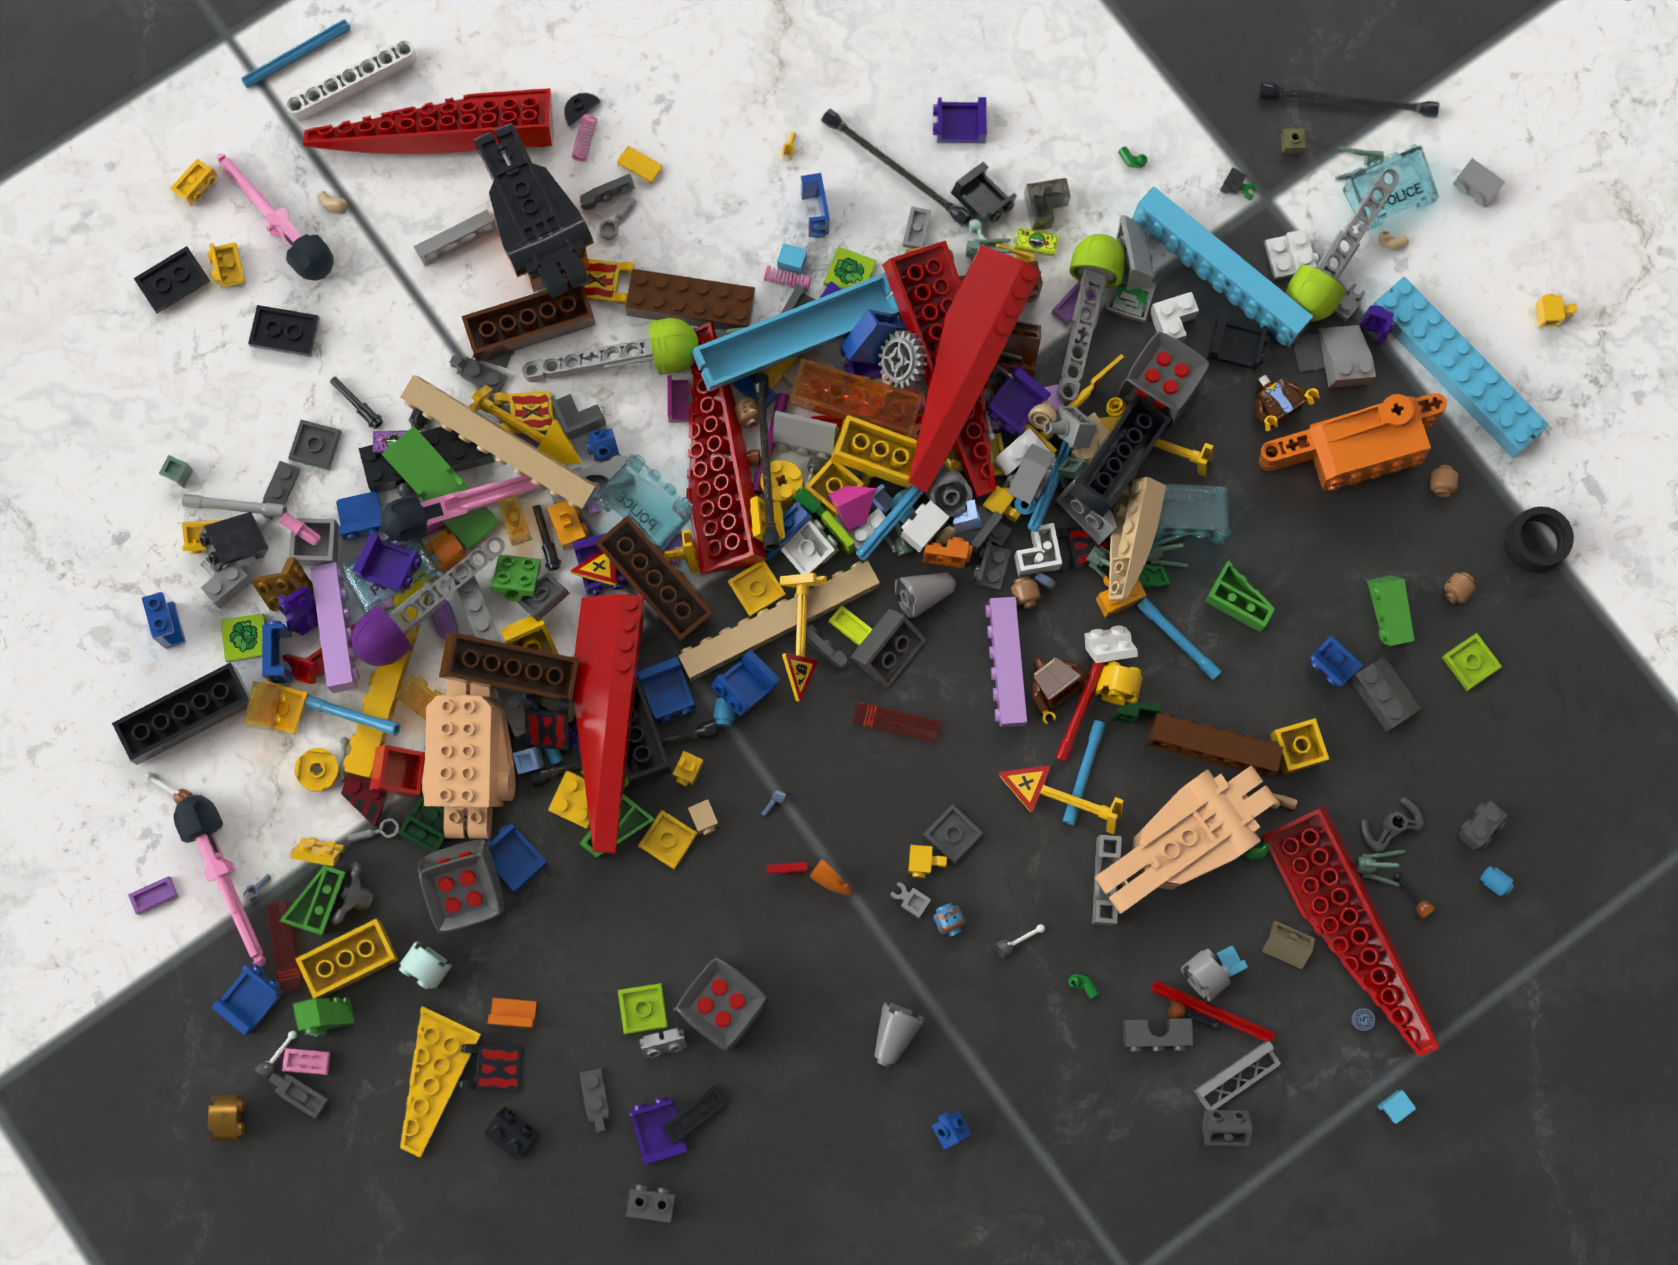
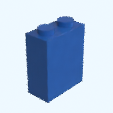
M868 309L840 346L845 352L846 358L850 361L878 365L879 362H882V358L878 356V354L883 353L880 347L886 346L884 340L890 339V333L895 334L896 331H906L907 329L897 314Z

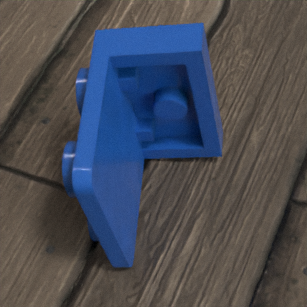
M369 492L337 500L336 505L341 525L338 528L340 536L344 541H354L359 539V537L369 536L370 532L377 535L384 532L381 528L380 516L382 510L377 492Z
M1333 635L1310 657L1312 660L1311 664L1318 671L1323 670L1328 675V681L1335 687L1337 685L1342 687L1363 665Z

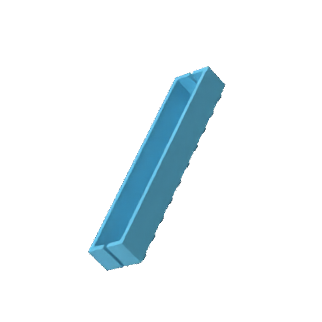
M1153 186L1138 202L1132 219L1143 223V228L1149 232L1153 240L1161 242L1169 253L1177 255L1185 266L1194 269L1201 279L1207 280L1217 292L1227 296L1231 304L1239 306L1244 310L1247 317L1255 319L1261 328L1264 325L1268 326L1267 332L1272 333L1280 344L1290 347L1302 334L1313 316L1161 191Z
M883 273L694 348L692 355L699 371L703 370L701 376L708 392L847 337L868 309L897 314L898 316L900 312L894 295L891 294L888 300L886 298L892 290L886 274Z
M1405 276L1374 302L1372 306H1381L1386 311L1394 313L1392 321L1395 324L1391 333L1512 458L1549 426L1531 405Z

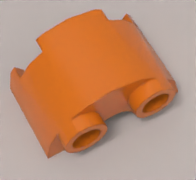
M449 528L428 540L427 544H425L431 556L436 554L439 560L436 563L442 572H448L467 556ZM458 567L456 569V572L462 569L463 567Z

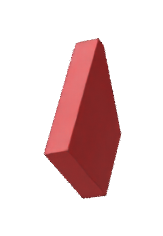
M283 654V659L289 663L295 680L308 684L316 683L317 662L292 654Z
M807 862L767 865L768 874L806 873L808 870Z

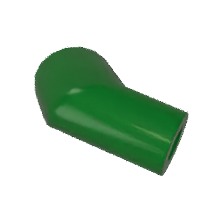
M1126 146L1118 150L1119 155L1128 167L1140 169L1148 161L1144 154L1133 156Z
M1264 840L1259 848H1250L1242 855L1248 861H1261L1269 853L1270 845L1265 843Z
M1080 974L1070 976L1068 980L1069 985L1072 988L1084 989L1089 999L1099 994L1089 976Z

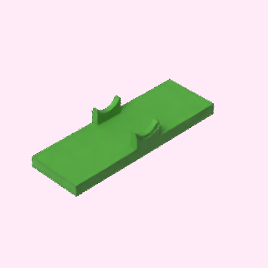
M414 426L382 453L385 459L423 501L470 489ZM487 507L443 520V523L467 549H470L500 522Z

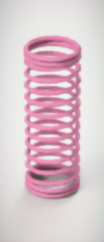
M582 115L580 128L571 155L577 161L584 162L587 160L588 149H590L589 146L591 145V139H593L592 136L598 121L592 115Z
M768 265L766 267L764 281L768 280V282L772 281V283H774L775 281L776 284L779 281V285L782 283V285L784 286L786 283V286L789 285L790 287H792L793 285V288L797 286L799 282L800 273H798V277L795 283V272L791 283L793 271H791V275L788 281V270L784 281L786 271L784 270L780 282L782 268L780 269L778 279L777 274L779 268H777L773 280L775 267H773L771 277V266ZM802 274L799 285L804 287L805 291H808L811 276L808 275L807 277L806 274L802 285Z

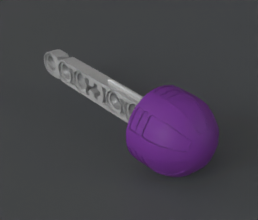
M497 536L490 537L479 546V549L471 552L432 585L429 583L424 585L391 613L387 614L376 605L357 622L353 629L352 646L357 656L369 665L386 666L406 655L408 651L412 650L406 635L445 604L443 600L483 569L489 560L492 561L499 556L505 548L503 539ZM495 540L499 542L500 550L498 552H492L489 549L490 541ZM474 554H481L483 556L484 563L482 565H475L473 563L472 557ZM458 567H464L467 570L466 578L460 579L457 577L456 569ZM451 574L453 580L459 584L456 586L455 582H453L448 587L450 591L446 589L442 591L440 589L442 586L440 582L446 583L451 577L448 575ZM425 594H431L434 597L433 605L427 606L423 603L422 598ZM413 607L417 610L418 615L415 619H409L406 616L407 608Z

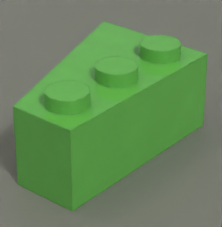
M1228 560L1204 602L1261 632L1267 625L1275 608L1246 581L1247 579L1243 575L1238 573L1232 566L1233 564Z
M1390 575L1367 580L1379 625V637L1383 644L1392 646L1415 641L1405 579Z
M624 794L622 797L617 844L655 820ZM589 830L579 845L596 858L603 853L593 852L591 830Z
M324 865L280 919V922L322 936L345 872Z
M349 997L343 999L334 998L331 1002L329 998H315L293 1004L298 1031L305 1032L306 1035L322 1036L328 1034L327 1030L355 1023Z

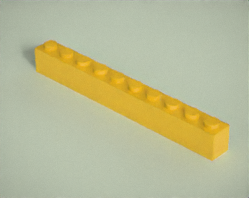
M422 570L414 572L412 585L409 589H406L405 594H395L394 609L427 583L432 585L435 580L433 574ZM425 594L422 598L425 605L428 603L430 594ZM409 607L406 609L405 613L409 619L417 617L418 612L415 608ZM421 623L406 635L412 650L392 664L377 666L375 673H371L368 683L370 685L369 693H365L362 701V706H364L362 713L380 719L392 720ZM356 723L358 728L356 735L353 734L349 746L352 748L350 754L346 755L344 759V771L347 774L371 780L376 747L384 745L387 733Z

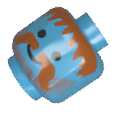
M949 903L936 909L937 913L933 918L941 934L949 933V936L952 937L962 932L961 927L966 922L959 906Z

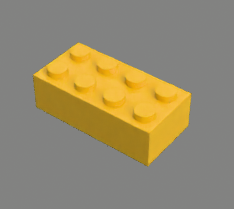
M847 415L842 423L830 460L909 489L912 485L908 483V478L916 452L917 440Z
M374 919L296 958V962L314 999L324 998L399 961L386 931L378 919Z

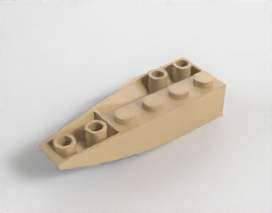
M1149 477L1130 480L1113 508V517L1117 528L1111 533L1108 599L1110 601L1127 599L1139 578L1153 545L1166 485Z

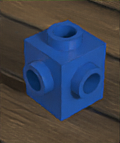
M612 428L599 429L591 434H587L589 442L586 443L589 455L593 454L595 462L607 461L611 457L620 455Z
M947 1111L937 1117L939 1120L937 1123L931 1125L944 1149L972 1135L959 1111L953 1114Z

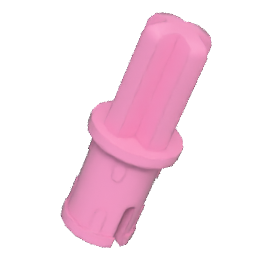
M285 512L279 521L280 524L294 532V536H300L311 545L315 546L321 538L318 533L305 525L306 522H300L288 512Z

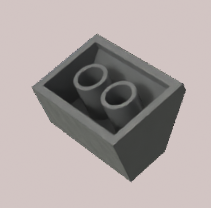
M889 608L850 658L865 673L888 689L926 642V639L905 615Z
M1385 656L1349 679L1386 732L1421 710V707Z

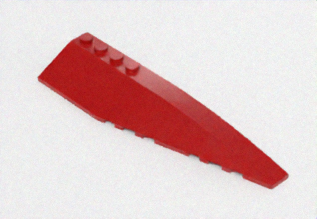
M946 240L890 258L882 264L907 329L906 331L916 333V338L922 339L920 346H926L923 354H927V357L924 358L927 366H923L925 371L923 376L928 388L934 371V361L938 353L940 334L944 326V316L961 285V280ZM984 388L953 445L954 451L961 462V466L976 497L996 490L994 468L990 456L991 444L988 440L989 428L985 416Z
M981 245L944 316V326L940 334V344L934 361V371L930 379L924 406V416H922L920 434L916 442V452L908 478L909 484L925 493L928 492L966 423L1042 272L1027 262Z
M711 321L693 328L697 335L699 346L717 339ZM694 360V364L691 366L693 386L690 389L692 404H690L688 437L691 439L690 449H688L690 467L687 469L689 488H686V498L699 571L701 575L750 566L767 560L763 542L755 538L751 531L750 499L755 497L742 429L737 422L734 410L736 403L731 384L708 392L701 376L703 370L699 371Z
M616 594L581 599L574 658H578L579 663L573 698L593 852L616 854L646 606L643 595Z

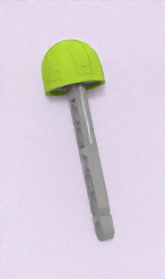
M1394 169L1384 170L1378 175L1373 183L1375 186L1368 190L1343 231H1339L1316 268L1301 265L1290 280L1286 294L1313 316L1311 321L1321 320L1330 316L1345 296V290L1337 280L1359 248V242L1387 201L1389 193H1392L1398 184L1399 175ZM1386 173L1391 174L1393 177L1391 184H1387L1384 181ZM1375 190L1380 191L1382 194L1380 201H1376L1373 198ZM1364 207H1368L1371 210L1369 218H1365L1362 214ZM1359 224L1357 228L1359 232L1353 233L1354 228L1352 226ZM1343 240L1349 244L1347 252L1342 251L1340 248V243ZM1332 257L1338 261L1336 269L1331 268L1329 265V260Z
M1093 234L1086 237L1077 245L1073 252L1069 273L1072 277L1081 281L1072 318L1073 327L1061 373L1062 379L1059 381L1057 390L1058 398L1063 402L1074 400L1079 393L1081 383L1078 381L1083 376L1093 329H1096L1105 287L1118 286L1122 282L1126 265L1125 252L1116 239L1106 234ZM1087 291H1091L1094 293V301H1090L1087 299ZM1082 310H1087L1090 313V320L1083 319L1081 315ZM1080 330H1082V334L1085 335V337H1083L1081 340V335L1078 333ZM1074 348L1081 351L1080 359L1073 356L1072 351ZM1070 367L1076 370V378H1071L1068 375ZM1064 387H1069L1072 390L1070 398L1064 395Z
M677 318L660 319L649 322V338L549 357L543 361L542 359L529 361L522 367V373L527 381L538 382L544 381L545 378L554 379L654 360L659 375L679 372L689 367L694 361L692 352L695 347L699 346L695 331L685 321ZM632 349L639 350L635 356L628 355ZM612 353L619 354L618 357L614 360L608 359L609 355ZM573 360L578 361L575 367H568L569 362ZM550 365H558L555 371H548ZM530 369H538L534 375H527Z

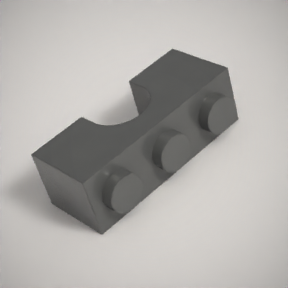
M1148 1019L1123 1021L1124 1048H1130V1052H1142L1143 1047H1152V1051H1165V1047H1174V1051H1186L1187 1046H1193L1192 1019L1166 1020L1167 1030L1162 1037H1156L1151 1034L1148 1028Z

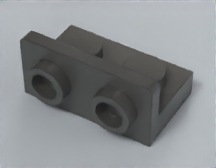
M988 541L986 546L982 545L979 554V558H982L981 566L976 565L973 577L977 578L975 585L1000 591L1011 550L991 545L992 542Z

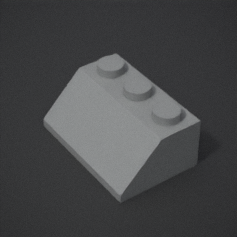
M1122 215L1116 239L1123 247L1126 256L1124 269L1126 290L1150 288L1153 279L1156 278V272L1150 263L1152 261L1151 249L1147 248L1148 232L1144 231L1143 223Z
M775 411L772 441L780 451L789 452V450H793L802 456H809L811 454L816 455L818 459L829 461L840 431L837 424Z

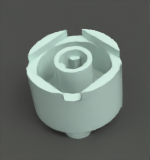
M415 941L401 961L399 970L409 977L412 975L419 979L417 983L427 990L429 988H437L452 965L445 964L447 960L427 946L424 950L420 947L422 943Z

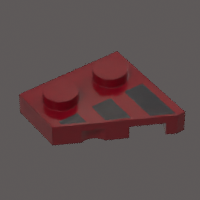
M348 773L341 795L373 826L377 827L388 793L369 790L371 780Z

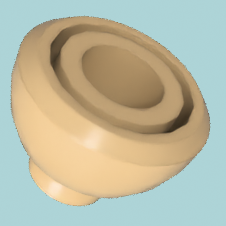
M1043 402L1030 410L1028 419L1035 428L1044 430V423L1048 420L1057 421V414L1051 403Z

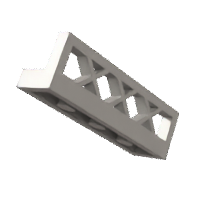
M485 210L415 245L414 248L423 265L426 266L497 230L496 222L488 210Z
M1270 1041L1264 1042L1194 1090L1206 1110L1217 1109L1281 1065L1272 1051L1274 1047ZM1266 1054L1274 1062L1267 1068L1259 1066L1260 1058ZM1247 1067L1255 1068L1253 1078L1250 1080L1241 1078L1242 1070ZM1258 1069L1263 1070L1262 1072H1260L1259 1074H1257ZM1229 1079L1237 1080L1234 1091H1223L1226 1081ZM1240 1081L1246 1082L1239 1087ZM1211 1091L1219 1092L1218 1101L1210 1106L1204 1096ZM1222 1093L1228 1094L1227 1096L1222 1098Z

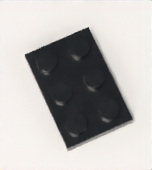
M188 246L133 278L157 314L210 282Z
M257 305L248 345L250 347L311 357L320 317L314 314Z

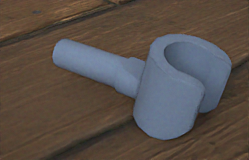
M775 791L769 804L761 814L766 816L775 802L782 804L786 794L781 791Z
M267 874L255 885H249L243 895L247 892H252L254 895L251 897L250 902L254 901L261 887L271 876Z

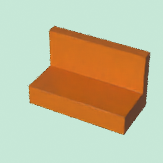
M493 998L491 1015H488V1024L534 1028L537 1002Z

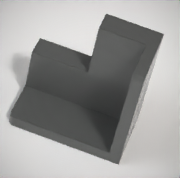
M571 394L559 399H555L554 395L550 397L552 406L569 440L607 425L604 414H602L598 404L578 412Z

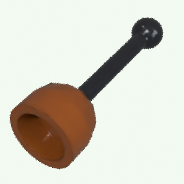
M1400 872L1394 874V879L1399 881L1418 903L1416 911L1422 919L1436 909L1431 902L1421 901L1402 879Z
M1173 1001L1168 1011L1169 1018L1181 1019L1185 1016L1212 1026L1214 1030L1220 1028V1023L1217 1021L1211 1022L1187 1013L1184 1005L1177 1001Z

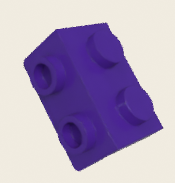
M1370 305L1361 318L1359 326L1378 333L1374 344L1379 345L1382 340H1386L1388 334L1393 330L1395 324L1392 321L1394 313L1386 311L1381 306Z
M303 586L288 597L281 594L277 596L280 603L278 608L287 619L286 625L291 632H296L303 636L318 626L316 605L308 588Z

